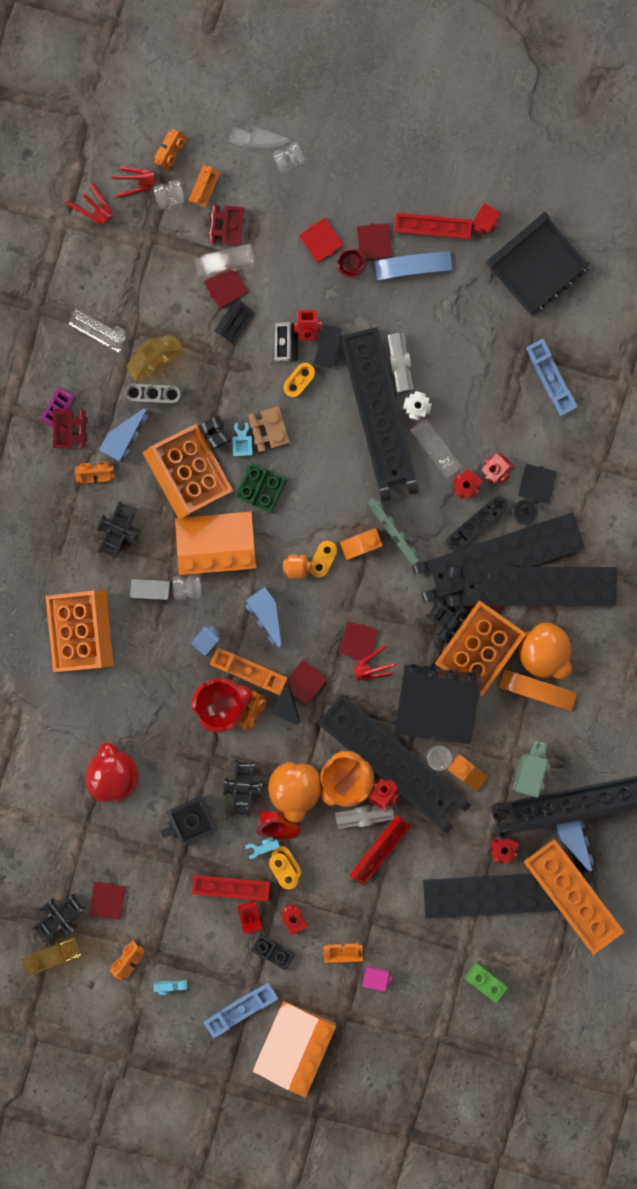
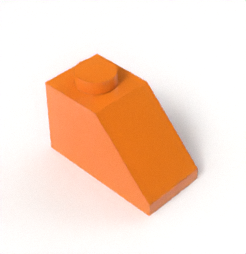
M376 528L340 542L346 560L383 546Z
M459 753L447 767L451 773L476 792L488 779L486 774Z

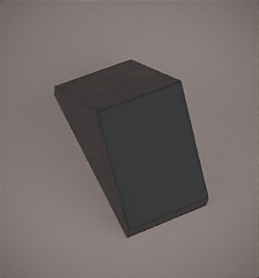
M290 684L285 686L272 712L297 725L301 719Z

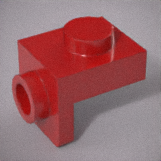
M256 901L237 905L243 934H253L262 930Z

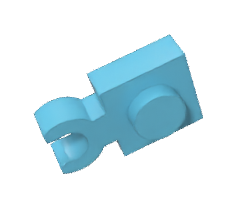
M235 423L234 429L238 437H232L233 457L252 456V436H246L249 430L248 423H245L243 431H240L238 423Z
M187 980L154 982V992H158L159 995H167L173 990L187 989Z

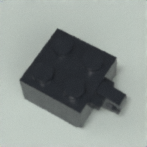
M201 794L167 810L170 819L167 822L169 827L161 830L160 833L163 838L173 835L174 838L178 837L182 846H186L218 831V827Z

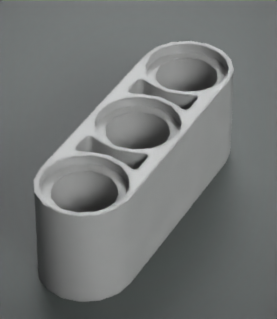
M130 384L125 389V396L134 403L177 404L181 400V392L176 386ZM136 388L139 390L137 398L129 396L131 389ZM156 389L158 391L156 399L148 397L150 390ZM175 390L178 393L175 400L167 398L169 391Z

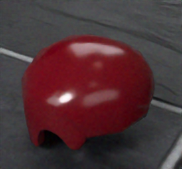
M351 248L343 251L337 259L338 271L343 276L349 278L360 276L366 267L364 254L357 249Z

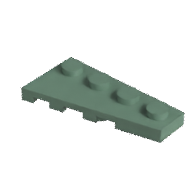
M374 498L367 502L369 508L409 563L413 565L418 562L417 557L419 554L413 546L409 548L406 544L408 539L402 531L398 532L394 526L397 524L390 515L386 516L382 503Z

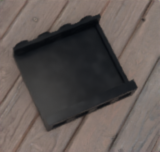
M546 211L486 261V265L529 315L540 313L545 308L543 306L544 303L548 300L550 302L554 301L559 296L557 292L562 288L568 289L574 283L572 279L577 275L582 277L588 271L587 267L590 264L582 258L552 223Z
M404 664L394 734L471 744L481 686V675L475 672L465 673L454 669L443 670L433 666L421 667L417 664Z

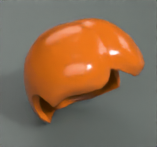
M540 623L531 631L526 632V635L518 645V657L525 669L532 675L540 678L554 677L563 680L570 676L572 672V665L570 663L572 647L565 631L552 623Z
M341 751L333 755L321 772L322 800L329 806L340 805L344 807L355 806L364 801L372 791L374 784V772L371 765L364 761L360 755L352 751Z
M294 762L281 764L271 774L268 783L270 800L279 811L284 813L285 818L289 822H301L305 818L306 813L317 804L322 791L320 774L309 764H296Z

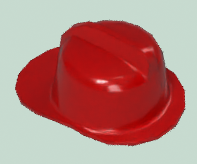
M279 811L261 812L260 824L255 830L260 836L285 840L295 838L301 832L298 825L287 822L284 815Z

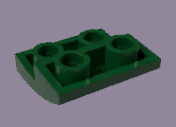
M250 462L235 498L272 514L288 479Z

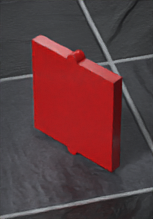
M325 217L316 224H311L310 228L299 235L317 263L327 256H332L333 252L343 246Z

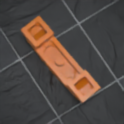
M218 647L209 664L278 695L281 694L287 677Z
M505 669L499 684V688L572 711L577 696L576 692Z

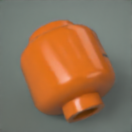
M290 554L287 559H284L283 573L289 579L303 580L312 571V562H308L306 555Z

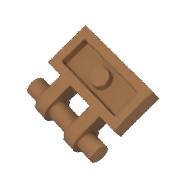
M279 406L260 411L262 415L260 420L256 419L255 413L248 415L249 429H252L254 435L253 442L254 445H257L258 452L266 450L265 442H270L271 449L290 443ZM265 425L267 436L262 437L259 426Z

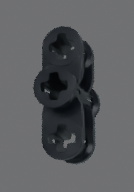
M119 501L112 520L107 519L105 515L102 516L97 531H104L106 534L99 547V553L104 552L113 556V559H117L124 540L133 545L139 529L134 530L129 527L135 517L136 507H128Z
M435 601L434 607L425 617L442 627L440 632L435 635L449 644L451 638L459 630L470 612L462 606H456V609L452 612L438 601Z
M236 759L235 780L224 779L223 795H227V793L233 794L232 815L238 813L251 816L252 795L262 798L263 781L253 782L255 761L239 762Z
M75 893L59 906L56 905L55 899L52 898L40 908L41 911L44 910L47 916L31 929L40 935L43 943L59 929L65 938L77 928L70 920L80 914L86 907L85 905L82 906L76 899Z

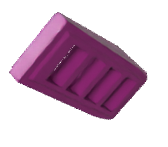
M58 387L39 420L53 428V421L46 418V416L49 414L53 417V412L50 411L51 408L61 409L55 405V402L57 401L65 406L63 409H69L76 397ZM60 395L68 399L67 403L58 397Z

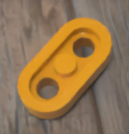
M302 363L298 365L286 380L284 392L287 396H299L315 375V370L311 364ZM303 370H308L309 375L305 377L301 374V372ZM294 384L297 386V390L291 391L289 387Z
M324 541L319 545L311 561V573L315 577H323L327 574L337 553V547L333 542ZM325 547L331 548V552L329 554L324 553ZM317 564H321L323 566L322 571H317L315 569Z
M285 846L274 849L272 855L279 852L285 853L299 879L301 868L290 850ZM281 860L275 861L276 866H282ZM290 876L285 878L286 881L292 882Z
M282 853L272 855L269 866L280 885L285 889L296 887L298 875L288 858ZM281 860L282 866H276L275 861ZM287 876L292 878L291 883L285 882Z

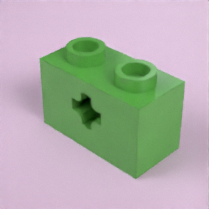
M475 962L465 976V979L495 1003L499 1001L508 989L506 984L477 962Z

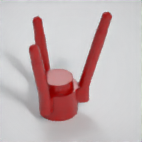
M121 166L119 167L120 170L140 174L110 177L111 179L139 180V185H143L142 187L117 194V198L141 191H149L150 187L154 186V171H149V169Z
M91 182L90 186L102 205L98 206L85 193H83V197L95 208L93 212L95 216L70 201H66V204L91 218L96 224L100 222L103 225L113 215L112 209Z
M387 645L382 646L363 660L357 661L358 666L353 667L357 681H366L393 674L392 672L372 673L395 667V663L371 669L369 664L365 665L367 661L385 650Z

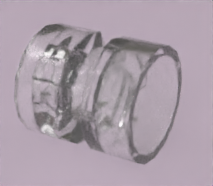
M296 141L286 145L285 150L280 148L271 153L282 175L292 171L293 166L298 168L306 164L304 155ZM288 156L291 161L286 162L285 157Z
M179 179L169 181L167 185L162 183L153 186L160 210L170 208L171 204L176 206L186 203Z
M191 574L187 579L183 575L173 576L175 601L186 600L187 596L191 599H202L200 574Z
M434 745L427 751L426 761L432 769L443 771L450 766L452 755L445 746Z

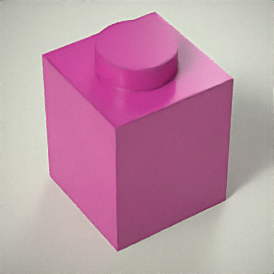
M366 966L362 986L386 991V986L390 987L392 976L389 975V970Z

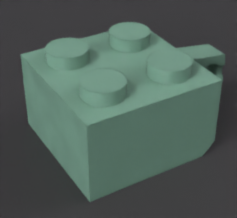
M535 741L530 753H525L521 756L513 786L514 791L538 797L539 793H543L545 783L542 781L543 776L548 774L550 764L547 763L548 760L545 758L547 744Z

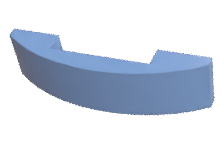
M450 252L416 254L374 261L377 281L418 274L453 271Z
M544 339L526 347L538 376L559 415L562 416L577 408Z
M269 982L229 1004L203 1023L214 1039L259 1009H263L273 1003L278 997Z

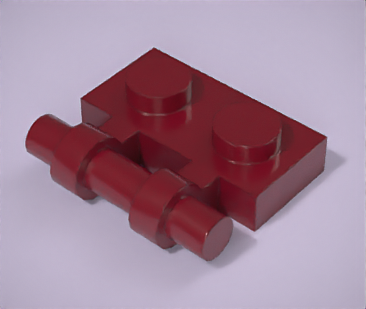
M212 205L211 212H209L210 229L207 231L209 244H216V237H222V245L241 246L244 207L225 205L224 213H219V205ZM220 219L224 220L223 230H217L218 220Z
M53 409V448L72 449V441H78V448H86V441L88 440L86 424H88V417H86L85 409L78 410V417H73V410ZM73 425H78L77 434H72Z

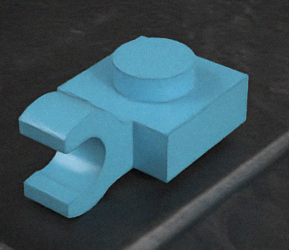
M270 837L262 840V844L259 846L250 843L245 848H253L255 850L254 854L249 855V859H252L259 854L279 848L280 844L278 839L273 840Z

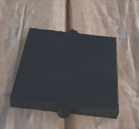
M526 464L518 496L531 499L532 502L539 501L549 504L557 471L546 469L543 466L538 467Z

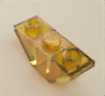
M174 335L152 338L135 350L126 368L134 380L138 382L184 349Z
M72 938L22 957L21 962L28 977L82 955L76 939Z

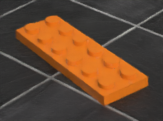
M555 839L524 861L525 865L593 955L624 933L623 929Z

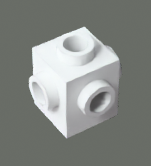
M415 392L410 394L409 398H405L403 409H407L406 414L409 415V418L420 420V418H425L426 414H430L432 403H428L429 398L426 397L425 393ZM415 402L421 403L420 409L414 407Z

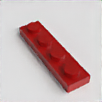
M396 213L394 233L470 240L472 219Z
M397 815L349 876L365 886L412 826Z
M194 874L192 894L268 901L270 882Z

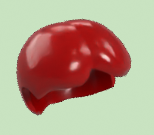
M219 677L202 683L196 689L192 698V709L198 715L199 722L204 729L214 733H222L231 730L241 721L246 707L253 699V694L249 687L237 685L230 679Z
M110 742L99 746L97 755L90 760L85 773L87 791L94 799L100 802L125 801L135 792L139 782L138 769L134 759L127 753L119 751L118 747Z

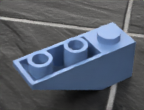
M142 409L110 431L99 451L120 462L122 459L126 460L130 453V449H128L130 443H135L139 436V432H137L139 426H144L148 415H146L147 410Z
M264 587L246 600L248 604L245 606L251 615L254 613L257 615L259 620L256 622L262 630L266 629L270 635L267 638L272 645L280 647L282 645L276 602Z
M205 626L191 644L206 656L221 640L218 637L220 633L213 626Z
M578 820L556 825L558 837L586 869L592 871L591 866L594 865L591 854L588 855L586 848L589 847L587 835L583 836L582 828H585L584 821Z

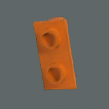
M172 129L171 132L168 131L163 141L167 148L165 149L160 146L154 157V163L168 171L174 164L178 152L183 148L187 137L179 130Z
M203 165L188 201L206 208L221 172L216 171L213 167Z
M102 461L95 465H90L89 463L80 464L75 468L76 481L81 484L94 483V476H97L98 482L111 481V479H115L114 463Z
M253 690V699L247 706L249 709L248 711L245 710L243 718L237 724V726L250 732L256 726L257 717L260 711L265 708L267 699L266 696Z
M132 941L124 948L119 960L113 963L110 972L116 979L124 981L135 969L130 963L133 962L138 965L144 957L146 950L141 946L138 947L135 941Z
M327 944V946H324V963L363 962L362 944H345V946H341V944Z

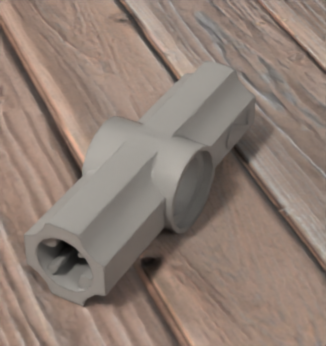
M404 333L388 335L391 353L390 362L395 376L397 392L413 390L410 371L411 361L409 352L407 353Z
M365 805L355 807L352 810L336 812L335 816L338 829L353 826H369L375 824V822L394 819L392 805L388 812L376 806Z

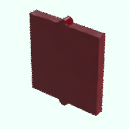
M371 223V225L357 226L359 251L364 254L365 259L377 260L378 258L392 257L388 223L375 225Z
M232 265L203 282L210 292L209 296L213 297L219 309L248 292L242 282V277L237 274Z
M348 621L339 654L350 656L353 660L355 658L363 660L372 653L378 630L366 627L365 624L360 625Z
M302 660L286 680L284 688L290 684L293 697H297L307 705L327 681V678L319 673L316 667L313 668L306 661Z
M94 881L89 915L100 916L103 919L112 918L120 920L126 886L115 885L111 882L102 883Z

